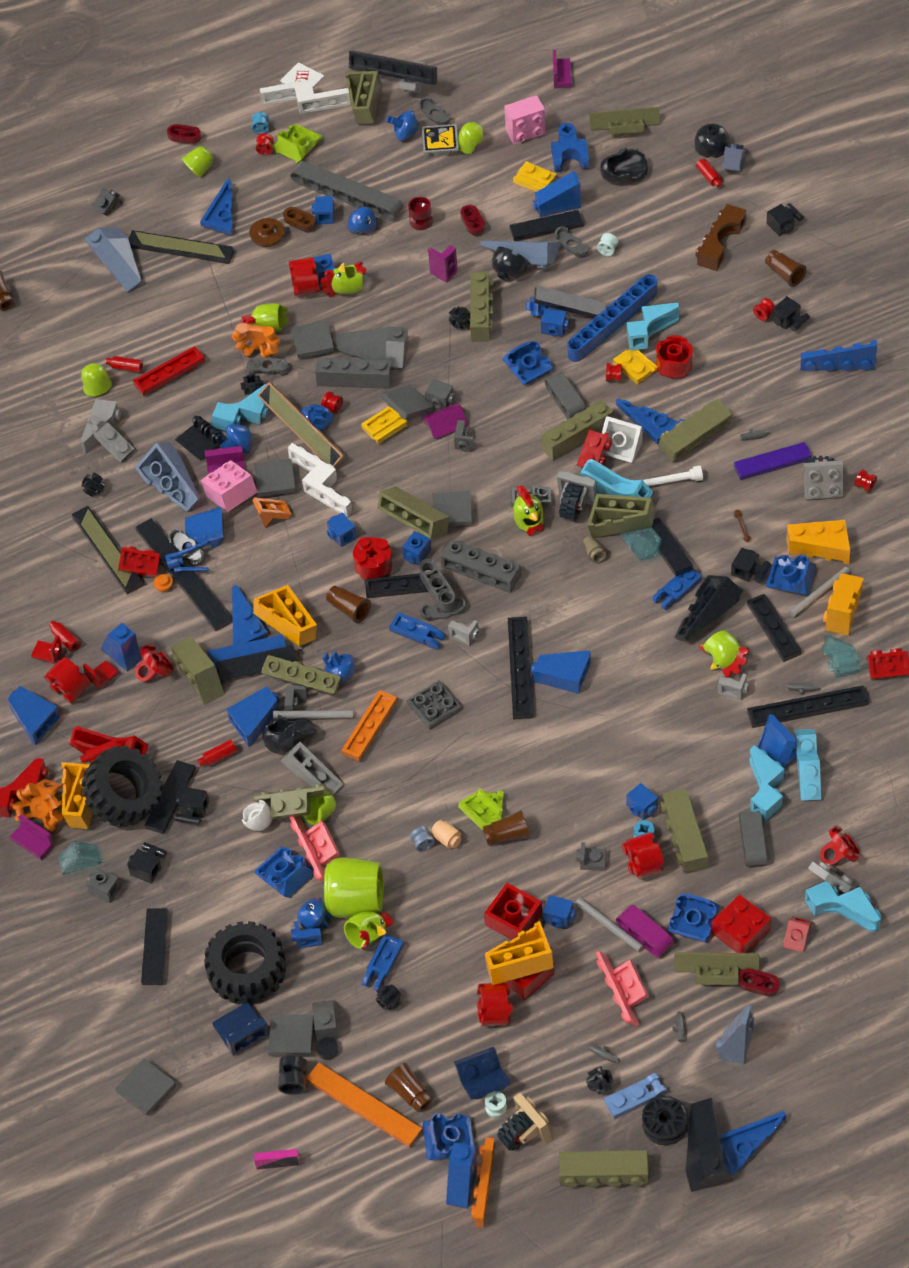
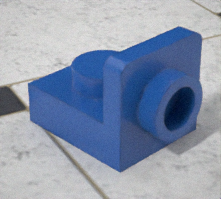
M294 921L295 929H291L292 941L297 942L298 949L323 945L320 928H307L300 931L298 921Z

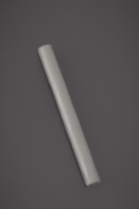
M844 567L789 611L792 617L798 615L832 588L835 580L839 579L841 573L849 574L850 570Z
M353 710L273 711V719H278V714L286 719L353 718Z
M579 897L576 900L575 904L636 951L640 952L643 949L644 945Z

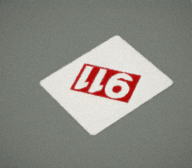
M297 63L280 82L287 84L311 79L313 87L324 75L301 63Z

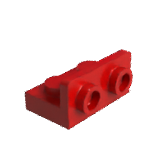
M589 430L577 466L583 468L587 460L590 459L604 466L606 462L605 454L612 446L610 435Z
M133 546L122 547L118 571L156 578L160 554L150 549L142 551L137 550Z
M902 648L890 649V653H882V650L871 651V655L866 657L870 679L909 675L908 651H902Z

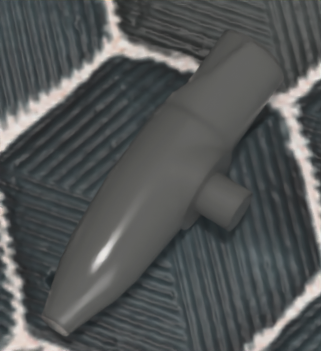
M750 429L749 433L741 434L740 438L741 440L756 439L769 434V431Z
M788 683V689L797 690L799 694H803L805 691L819 690V687L813 684Z
M678 1011L676 1026H672V1030L676 1031L678 1042H685L684 1020L681 1012Z
M592 1043L589 1045L588 1050L610 1062H619L613 1054L607 1051V1046L598 1047Z

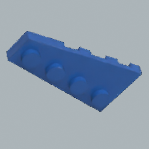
M877 340L870 341V344L867 345L856 343L850 348L843 349L842 346L835 347L832 351L822 349L801 353L800 371L875 369Z

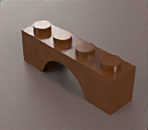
M726 204L725 208L720 210L717 221L711 225L710 233L705 235L702 246H699L696 250L697 265L718 271L724 260L725 247L719 241L725 236L740 234L746 223L747 210L730 204Z

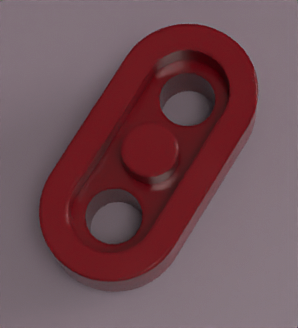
M173 124L167 128V135L171 141L195 144L201 140V131L198 127Z
M474 205L462 207L460 211L461 219L467 231L472 235L483 233L485 223L477 207Z
M745 968L738 974V985L745 991L764 996H774L779 991L780 981L773 974L751 968ZM746 980H751L752 982H751V983H746L745 981H746ZM770 985L772 986V988L768 989L766 988V986Z

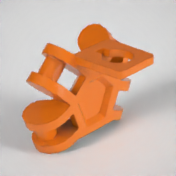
M239 323L235 327V331L232 334V339L237 342L235 348L242 350L246 357L250 356L254 349L260 350L263 358H271L272 355L278 353L280 338L275 334L273 327L249 325L246 323ZM250 340L251 344L247 346L246 342Z
M44 779L37 784L29 783L25 789H19L17 796L21 801L12 804V808L16 811L15 821H19L18 817L22 814L26 818L32 817L42 820L44 827L48 831L54 832L57 828V823H60L63 819L62 813L56 809L62 804V801H58L54 795L57 790L62 788V784ZM29 806L30 812L24 813L23 807Z

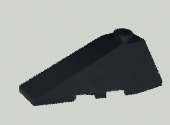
M708 575L695 594L697 597L695 603L690 604L688 608L690 611L689 616L682 620L674 638L684 641L690 639L733 607L739 601L743 590L727 576Z
M712 1097L691 1104L685 1169L691 1192L733 1179Z

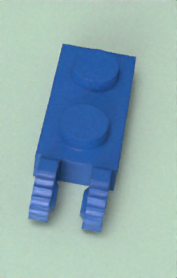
M693 569L672 578L662 589H659L654 594L652 601L658 603L667 596L661 607L664 610L668 609L702 580V575Z
M400 612L397 613L389 626V631L421 644H426L429 648L435 650L440 647V643L435 639L444 640L446 637L443 631L434 628L432 625Z
M387 934L383 936L367 966V971L362 980L363 986L367 987L373 974L379 975L374 983V990H377L384 984L385 978L387 979L404 946L403 940Z

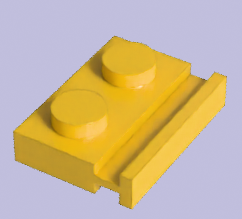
M526 161L517 172L516 177H513V183L537 192L553 183L557 177L556 173Z
M625 350L613 359V364H622V372L637 385L650 377L653 372H657V366L639 350Z
M388 406L363 422L361 427L377 444H380L406 427L407 420L401 418L393 408Z

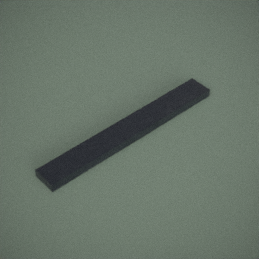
M150 518L136 526L137 533L151 550L160 554L159 561L215 632L232 623L230 616L194 571L175 573L174 569L169 570L165 555L178 551L169 542L153 519ZM183 558L184 564L181 567H190Z

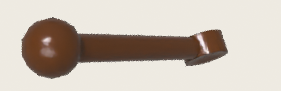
M735 510L734 517L739 521L744 535L743 540L749 542L751 537L747 534L741 519L742 512Z

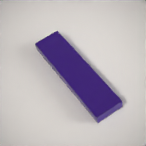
M802 442L734 462V468L739 479L743 480L808 461L809 458H812V455L806 443Z

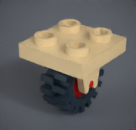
M519 1093L514 1097L518 1111L508 1118L506 1123L502 1124V1128H499L497 1133L498 1139L509 1151L519 1149L521 1145L524 1146L537 1135L545 1144L552 1140L550 1133L552 1129L548 1124L549 1121L542 1112L538 1114L533 1101L528 1096L524 1098Z

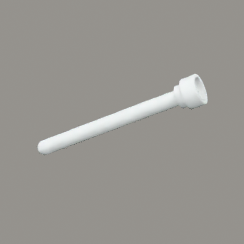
M699 465L692 467L688 472L645 479L643 481L648 487L687 479L695 480L696 482L703 480V474Z

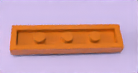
M381 690L378 691L342 748V755L360 762L397 703V697Z
M486 1137L485 1145L480 1146L479 1157L483 1158L482 1165L477 1167V1178H480L479 1185H475L474 1198H477V1203L472 1205L471 1219H475V1227L484 1228L495 1152V1140L490 1137Z

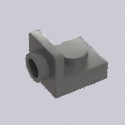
M457 420L454 436L455 449L473 451V437L468 436L465 421Z
M286 686L285 711H295V709H298L299 700H307L306 686Z
M581 842V849H577L576 862H580V870L605 871L606 849L586 848L585 842Z

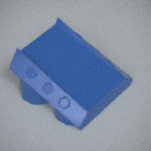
M527 341L512 349L502 358L523 385L529 384L554 369L549 358L543 356L540 352L541 346L536 341Z
M222 507L185 517V534L193 539L197 545L206 541L212 547L221 545L222 539H224ZM190 542L186 543V548L193 546Z
M788 555L775 556L766 587L810 595L815 573H817L816 564L811 563L806 555H799L795 559H790Z
M770 714L757 748L764 750L772 760L778 761L785 769L788 763L796 759L794 751L797 748L796 738L773 714Z
M281 846L254 873L284 897L292 898V894L309 879L312 880L313 869L307 865L303 856H295L289 848Z
M688 893L680 894L676 899V908L673 916L670 918L667 931L707 943L712 930V920L717 916L720 905L709 899Z
M436 1113L430 1120L423 1121L422 1131L426 1148V1159L428 1160L450 1158L454 1142L474 1146L469 1115L455 1114L453 1117L446 1118L445 1115Z

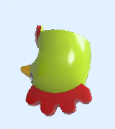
M357 262L349 266H344V263H342L340 267L325 271L326 277L320 280L321 285H323L322 291L327 293L329 298L337 293L349 295L362 291V275L366 273V268L362 267L363 262Z
M279 303L261 304L253 310L252 314L241 316V321L246 324L273 327L275 332H280L283 329V325L289 321V318L284 315L288 308Z
M523 485L517 486L519 496L513 505L515 524L529 536H532L536 530L542 532L544 530L542 503L538 497L529 494ZM538 515L541 516L540 521L531 526L526 525L523 520L528 518L537 521Z
M727 630L715 633L704 645H699L701 651L713 656V664L710 669H722L724 676L730 678L733 673L740 674L742 672L741 665L745 666L748 662L745 656L749 654V649L741 647L737 639Z
M359 912L345 922L344 932L350 944L364 950L380 936L387 933L385 928L391 926L394 920L390 918L389 913Z

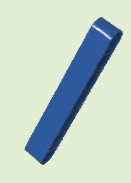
M651 274L643 276L567 342L568 359L572 362H579L642 309L643 306L650 302L657 295V278Z

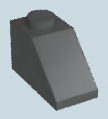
M333 1000L312 1003L317 1042L326 1037L334 1040L338 1039Z

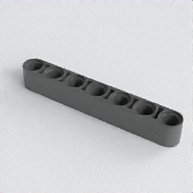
M301 161L290 174L291 179L301 186L326 196H333L334 199L356 208L369 207L374 215L389 221H393L403 208V203L396 197L305 161Z

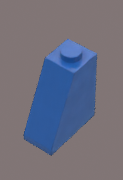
M576 171L535 192L533 208L535 211H538L540 217L581 208V188Z
M121 623L112 630L101 646V650L127 672L142 660L136 634L124 623Z
M591 651L539 655L537 662H534L531 668L534 682L579 694L591 664Z
M22 686L13 691L8 698L12 713L34 745L42 739L60 718L57 706Z
M267 686L226 709L228 720L248 747L254 744L263 732L264 727L271 722L273 711H279V697L274 691L271 692Z
M455 1142L453 1144L448 1166L447 1205L468 1209L478 1167L475 1146Z

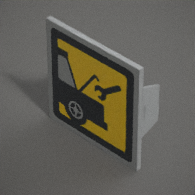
M456 124L422 127L424 153H433L435 157H447L450 151H459Z

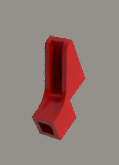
M83 727L73 728L69 742L70 746L82 754H86L88 749L116 739L119 748L129 746L130 750L138 749L140 750L139 753L144 755V753H147L149 744L135 735L117 738Z
M36 758L11 784L0 788V817L10 818L11 811L15 810L12 808V804L16 803V801H21L17 796L19 789H25L29 783L37 784L44 780V778H47L48 767H46L43 758Z

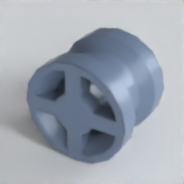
M426 826L416 828L410 834V838L415 842V848L418 852L426 851L435 844V840L429 835L430 831Z

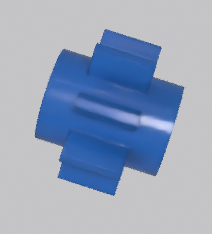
M530 297V301L526 302V311H531L532 316L543 315L544 309H549L548 306L534 303V297Z

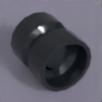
M288 1055L279 1060L280 1075L278 1078V1089L280 1092L297 1095L306 1090L305 1075L307 1072V1061L305 1058Z

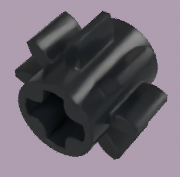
M458 306L449 312L451 315L449 322L454 328L462 329L470 324V312L467 308Z
M252 373L243 377L244 382L240 383L245 395H251L264 385L260 375Z
M93 472L92 476L87 474L84 477L81 486L84 488L85 494L93 497L94 493L99 495L103 491L105 483L102 482V476Z
M383 984L376 990L378 997L375 1000L382 1009L392 1008L395 1010L401 1004L399 1001L402 996L401 992L394 985L385 986Z
M599 1066L588 1072L589 1076L586 1079V1083L591 1091H597V1094L600 1095L612 1089L610 1085L613 1083V1076L609 1070H603L602 1066Z

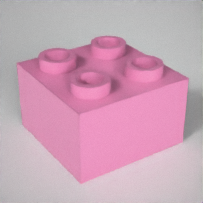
M537 95L504 106L506 132L513 144L546 134L545 109Z
M231 460L201 480L206 496L226 512H229L257 493L252 475Z

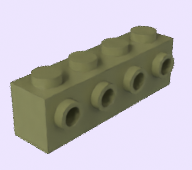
M489 271L471 272V342L490 341V331H493V320H490V317H493V306H490V303H493V292H490V290H493V279H489Z
M719 399L708 402L703 409L693 412L684 422L680 421L672 430L665 431L660 436L658 447L673 463L729 425L732 413Z
M603 400L592 404L589 408L578 412L572 418L561 422L555 428L547 430L541 435L542 450L552 461L583 444L589 430L602 433L606 416L613 418V411Z
M396 486L380 491L377 506L379 510L430 539L447 534L449 516Z
M686 788L663 793L662 802H659L660 810L667 818L665 819V826L667 831H671L672 834L670 841L672 848L677 850L675 856L678 866H682L683 872L707 868L708 855Z
M647 1150L559 1152L560 1186L564 1185L565 1187L572 1188L577 1185H587L588 1187L609 1185L617 1187L621 1184H631L632 1186L648 1184Z

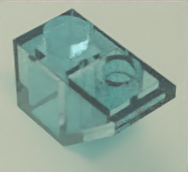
M652 527L620 534V537L639 560L656 557L662 539Z
M825 635L822 650L824 655H827L829 658L828 666L830 671H834L835 677L840 678L859 673L860 660L854 646L831 635Z

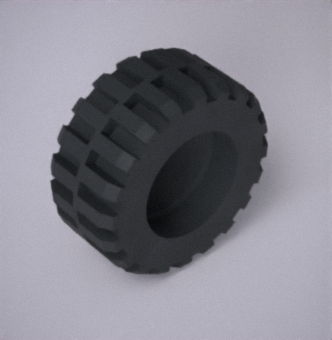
M118 746L111 747L110 750L106 749L98 755L85 770L81 783L82 787H84L81 790L82 796L86 797L84 802L87 807H91L92 814L94 816L97 814L101 817L99 820L102 822L108 821L110 822L109 825L115 827L120 824V827L133 826L143 821L159 804L158 801L162 797L161 790L163 789V782L159 780L162 777L161 773L155 769L157 766L154 761L151 763L148 759L149 756L145 753L144 755L140 754V750L135 748L130 750L129 746H122L121 748ZM117 773L128 778L135 788L136 800H127L118 796L110 787L108 774Z
M243 921L237 922V925L234 926L231 924L225 926V930H219L215 933L216 938L210 939L208 942L209 947L205 949L204 964L209 983L214 992L219 993L221 998L224 1000L229 998V1001L237 1004V1001H240L242 1005L250 1001L258 1003L261 998L267 999L270 997L271 991L276 992L278 990L279 983H282L285 978L286 960L279 937H276L272 929L267 930L265 925L259 924L257 926L252 921H248V924H243ZM243 952H254L265 958L260 967L250 973L239 974L226 968L228 962L234 956Z

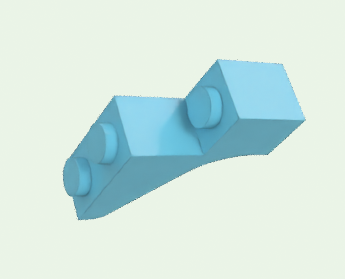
M669 303L643 306L642 321L626 322L629 349H648V339L651 335L679 321V304Z
M267 384L239 403L225 404L218 402L212 415V426L226 431L228 425H239L241 420L260 425L262 418L267 416L268 408L257 395Z
M592 459L587 460L580 472L582 477L588 476L596 480L597 494L650 498L653 493L642 479L629 480L623 478Z
M794 730V737L797 743V748L794 750L797 759L800 800H820V760L817 755L815 730Z
M754 745L750 749L751 757L749 763L758 783L759 791L751 798L750 810L760 811L761 819L766 822L782 807L783 796L775 787L784 780V768L778 761L772 760L764 750Z
M825 881L805 891V902L814 916L834 912L843 915L870 932L880 929L881 915L877 909L874 910L869 895L864 893L861 887L839 896L837 889Z

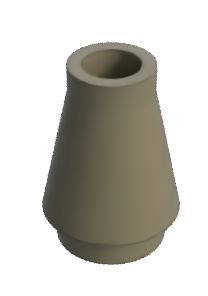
M593 536L585 537L583 543L589 560L594 563L603 561L606 557V549Z

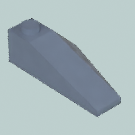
M119 227L98 228L85 238L91 251L127 293H130L142 284L129 239Z
M481 241V245L496 250L497 247L513 250L512 254L517 256L519 253L527 259L529 264H537V268H547L548 264H554L561 242Z
M156 442L135 466V469L146 483L153 485L158 489L157 491L170 497L171 501L185 511H190L200 500L181 456L170 442Z
M746 1005L724 1030L722 1038L718 1037L716 1050H719V1059L744 1065L754 1029V1016L751 1006Z

